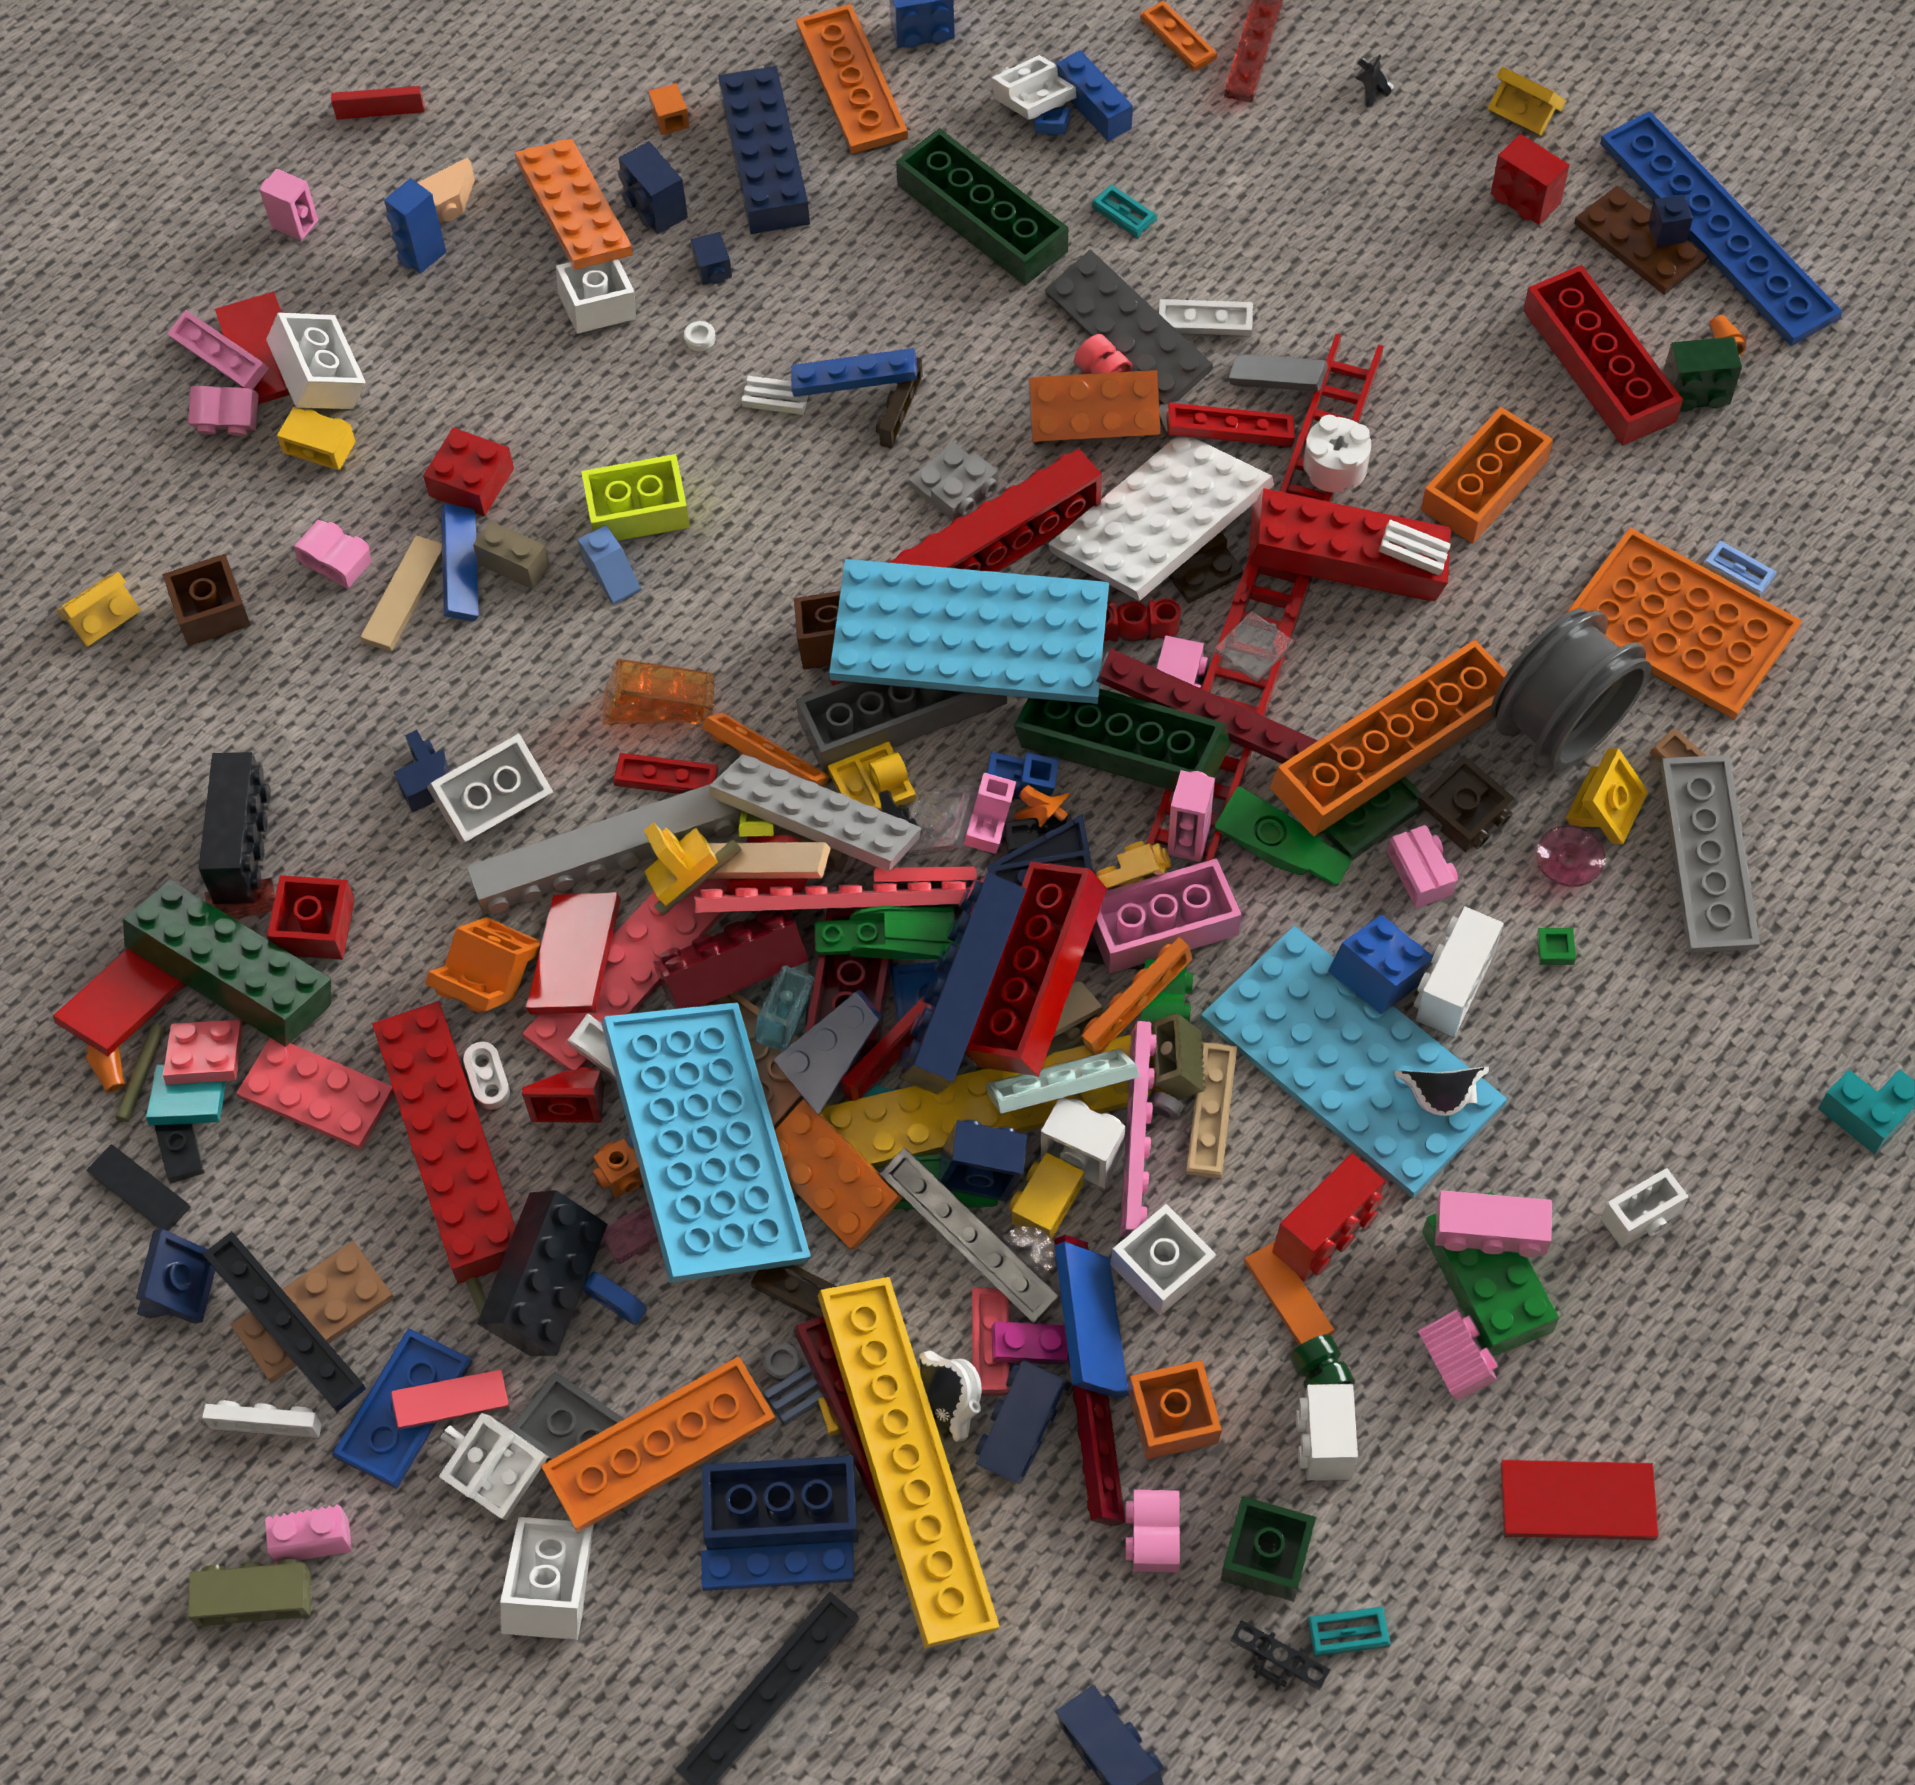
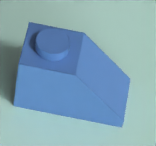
M606 525L578 539L583 562L613 605L641 591V587L622 547Z

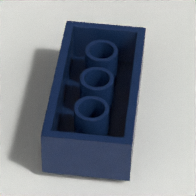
M853 1455L702 1464L703 1538L707 1550L844 1541L858 1542L856 1472Z

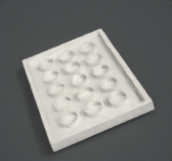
M1176 436L1103 497L1100 505L1091 507L1048 545L1050 551L1055 556L1103 582H1109V585L1140 601L1256 502L1263 488L1271 489L1274 486L1273 477L1194 437Z

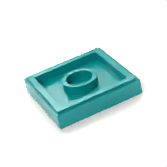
M164 1064L156 1065L146 1115L148 1125L220 1122L227 1081L165 1085L163 1078Z

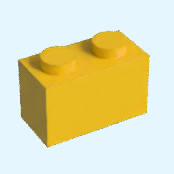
M293 407L277 434L283 453L336 470L341 469L356 442L351 424H348L346 421L340 418L332 419L320 415L313 410H303Z
M1046 1152L1040 1163L1035 1161L1032 1164L1026 1180L1029 1182L1023 1192L1018 1190L1009 1205V1210L1012 1211V1224L1050 1243L1084 1185V1171Z

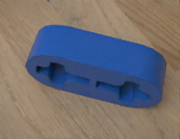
M593 1271L583 1287V1291L589 1297L632 1325H637L648 1310L638 1298L598 1272Z

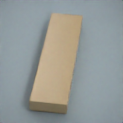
M415 536L360 637L362 643L389 652L393 651L442 560V543Z
M826 842L737 843L742 850L707 879L822 878L831 848ZM728 843L708 844L715 855Z
M1202 1042L1203 1052L1201 1055L1204 1056L1202 1059L1204 1071L1202 1073L1205 1074L1203 1077L1205 1083L1203 1085L1206 1088L1203 1092L1197 1093L1195 1097L1186 1174L1222 1179L1237 1046Z

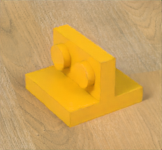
M1501 66L1496 76L1501 83L1487 109L1541 136L1555 109L1561 112L1566 100L1554 91Z
M118 571L107 575L55 611L63 621L67 620L82 643L88 647L142 610L123 585L126 581Z
M1619 748L1607 749L1600 765L1591 766L1566 816V820L1573 827H1600L1612 844H1624L1649 793Z
M655 822L643 830L656 856L659 858L645 869L644 872L657 898L665 906L718 863L707 840L697 828H694L680 841L667 827L662 831Z

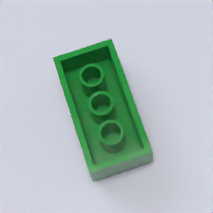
M1492 1191L1485 1193L1489 1195H1494ZM1436 1214L1426 1217L1422 1233L1465 1317L1470 1315L1480 1332V1335L1476 1338L1482 1349L1487 1347L1494 1357L1554 1332L1559 1316L1528 1257H1523L1518 1252L1507 1251L1500 1254H1487L1481 1249L1466 1248L1462 1251H1451L1444 1246L1435 1245Z

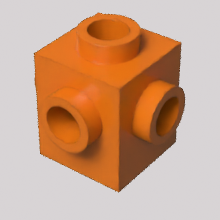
M624 1138L617 1142H609L603 1145L598 1150V1153L593 1155L597 1169L593 1170L592 1173L602 1190L608 1187L615 1199L623 1194L633 1192L643 1183L634 1147L630 1148Z

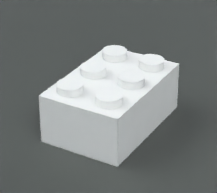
M278 313L266 340L296 408L354 409L366 382L336 316Z
M520 734L495 746L427 786L460 845L553 793Z
M1464 907L1459 918L1452 917L1445 933L1447 937L1443 945L1439 944L1434 953L1430 972H1425L1417 990L1419 994L1414 1003V1007L1419 1009L1416 1021L1452 1037L1456 1036L1495 955L1503 922L1468 907Z

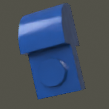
M991 751L986 773L1016 781L1014 789L1015 799L1022 800L1019 794L1027 785L1050 796L1055 789L1059 759L1026 752L1023 759Z

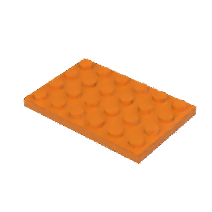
M1631 527L1567 611L1568 613L1572 610L1583 608L1588 612H1603L1608 618L1606 636L1619 647L1633 642L1643 645L1646 649V660L1651 664V674L1734 720L1764 680L1802 623V620Z

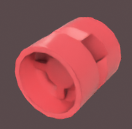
M1096 334L1087 339L1079 347L1074 357V364L1084 374L1132 372L1133 364L1120 351H1116V347L1102 334Z

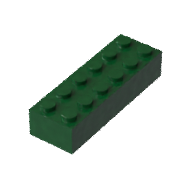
M938 128L896 161L897 185L1023 285L1026 286L1068 252L1069 227L941 128Z
M1100 688L1098 704L1028 698L1014 724L1021 748L1171 791L1176 789L1181 770L1187 772L1199 771L1215 778L1230 746L1226 725L1223 722Z
M172 880L165 883L123 918L124 946L285 1047L331 1005V978Z

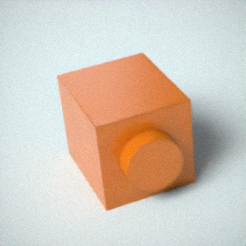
M677 83L648 91L651 111L661 135L690 128L687 107Z

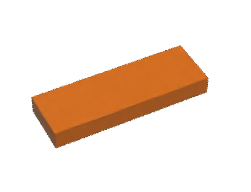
M1164 0L1140 13V19L1193 72L1217 59V52Z
M1275 1241L1244 1258L1245 1265L1298 1345L1317 1336L1334 1334V1328L1298 1274L1272 1253Z

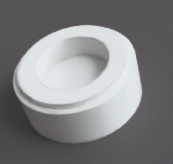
M704 321L689 324L684 331L685 343L688 348L694 351H705L711 348L715 343L714 328Z

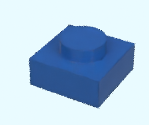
M1053 108L1041 114L1034 123L1035 133L1047 134L1049 136L1064 135L1071 120L1070 108Z

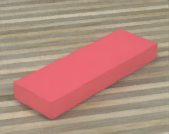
M975 866L892 868L889 872L880 868L873 870L874 882L977 880V868Z
M972 1288V1365L980 1377L981 1396H1007L1009 1392V1386L1006 1385L1009 1377V1362H993L991 1326L995 1321L1009 1322V1299L998 1288Z
M502 1369L391 1391L397 1430L499 1410L509 1406Z

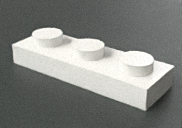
M1160 299L1159 314L1180 334L1252 336L1253 302Z
M226 1400L219 1401L218 1405L205 1404L202 1417L210 1429L319 1438L322 1425L316 1413H313L311 1409L295 1406L291 1407L290 1411L277 1410L275 1406L263 1403L255 1404L254 1408L240 1407V1404Z

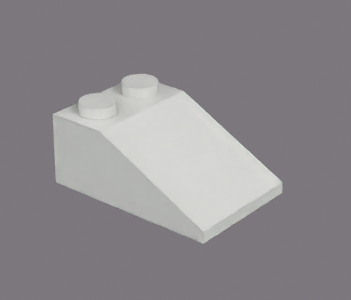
M518 1517L500 1601L501 1634L578 1640L594 1524L577 1533L571 1521Z

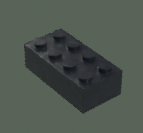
M253 752L212 753L198 869L213 904L254 903L255 892L261 889V872L258 869L259 861L264 860L265 855L264 843L261 837L262 832H266L268 827L264 806L270 803L271 790L269 783H264L263 767L257 764Z
M557 1190L530 1192L477 1324L527 1355L557 1356L608 1224Z

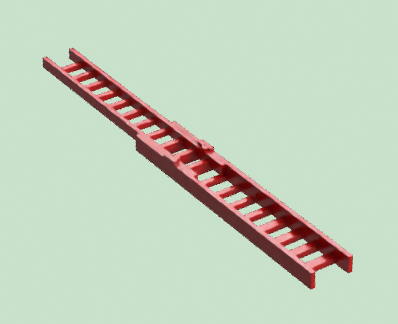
M1335 334L1326 359L1327 372L1320 391L1314 392L1279 490L1280 492L1332 502L1333 492L1325 493L1291 484L1296 469L1304 471V459H1300L1304 445H1306L1313 420L1320 421L1325 415H1334L1351 419L1357 423L1360 422L1383 355V345L1378 344L1371 366L1367 370L1335 361L1342 336ZM1330 372L1365 380L1361 394L1326 385ZM1326 396L1356 404L1353 417L1349 418L1318 410L1321 397ZM1246 563L1204 680L1203 690L1211 692L1216 676L1264 689L1258 707L1225 697L1221 698L1265 717L1313 577ZM1258 574L1293 582L1294 586L1291 595L1255 586ZM1249 600L1284 608L1282 620L1279 621L1246 612ZM1240 625L1275 634L1276 638L1272 646V652L1235 642ZM1225 650L1272 662L1273 666L1268 680L1220 667ZM1244 747L1240 759L1225 755L1219 769L1235 773L1231 787L1214 782L1213 797L1225 800L1223 810L1236 788L1241 786L1252 754V750ZM1165 789L1146 844L1155 845L1160 843L1168 846L1169 830L1162 829L1166 815H1170L1172 798L1175 791ZM1211 813L1210 827L1215 828L1220 814ZM1215 830L1211 843L1206 841L1203 856L1206 857L1205 862L1215 859L1223 834Z

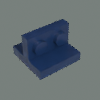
M154 1230L136 1299L140 1301L137 1314L145 1318H155L171 1314L190 1323L203 1322L215 1270L203 1256V1253L208 1249L167 1230Z

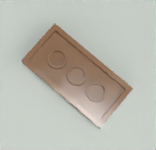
M354 1241L282 1289L328 1343H331L394 1299L391 1291ZM250 1311L230 1324L271 1383L296 1367L294 1362Z

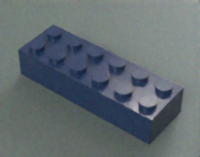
M777 66L718 75L722 106L750 234L809 225L807 195Z
M988 872L980 881L974 880L971 888L965 890L959 903V908L963 909V912L958 920L953 921L947 935V939L951 940V943L946 952H941L935 966V971H938L939 975L934 984L930 983L922 1000L927 1006L922 1015H917L912 1025L910 1034L915 1036L909 1047L906 1046L900 1056L898 1066L902 1068L899 1079L937 1095L954 1082L1025 895V888Z

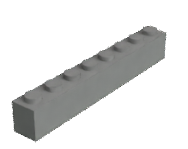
M709 784L469 865L467 870L483 915L487 913L499 914L506 911L513 904L522 901L531 903L538 900L543 894L555 890L558 892L567 891L575 883L587 879L590 881L599 880L608 872L619 868L622 870L631 869L640 861L652 857L659 859L643 831L653 822L662 831L667 827L678 841L683 839L694 828H697L705 839L716 835L718 837H725L739 828L738 810L735 807L708 797L711 785Z

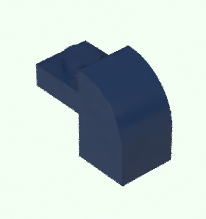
M418 730L405 735L410 752L416 762L394 771L398 786L412 813L435 802L427 786L450 772L443 749L435 752L430 740L423 741Z

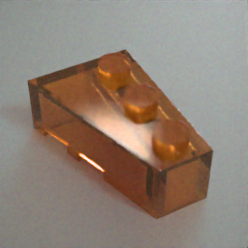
M616 659L604 689L602 725L704 723L706 717L710 716L714 708L715 673Z

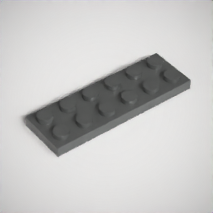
M1091 249L1045 289L1046 294L1091 337L1096 334L1105 336L1116 347V351H1120L1133 364L1132 372L1158 370L1159 402L1162 405L1181 399L1214 369L1212 363Z

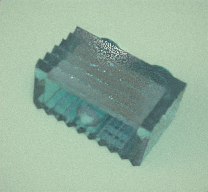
M788 966L781 967L778 977H776L773 987H771V991L768 993V997H766V1001L758 1013L754 1037L756 1042L782 1052L788 1048L810 1002L813 981L815 979L812 975Z

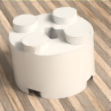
M1334 415L1323 416L1320 422L1311 428L1306 440L1303 467L1304 471L1309 475L1311 483L1321 490L1333 493L1344 492V488L1353 485L1355 488L1360 485L1367 474L1371 451L1369 429L1351 419Z

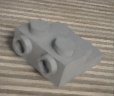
M954 442L908 479L911 488L952 521L961 515L966 516L970 514L979 500L984 496L990 497L994 494L999 484L997 469L977 453L970 456Z

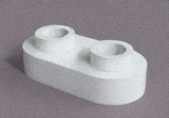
M477 1042L472 1044L465 1051L463 1061L475 1099L485 1109H498L506 1104L510 1097V1088L497 1049L490 1043ZM482 1059L489 1061L484 1067L477 1066V1063ZM491 1089L498 1090V1094L494 1097L486 1095Z

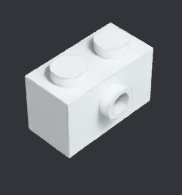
M1668 1168L1608 1201L1601 1220L1622 1248L1646 1233L1649 1236H1653L1662 1231L1668 1225L1667 1221L1681 1214L1688 1200V1195Z

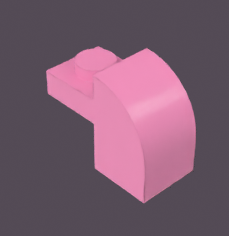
M983 773L963 845L994 854L997 853L1016 781Z

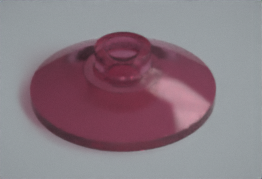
M1563 825L1549 830L1542 836L1537 846L1536 860L1542 873L1551 881L1562 886L1579 887L1591 883L1600 875L1605 864V851L1600 840L1590 831L1579 826ZM1572 858L1575 864H1568L1563 859Z

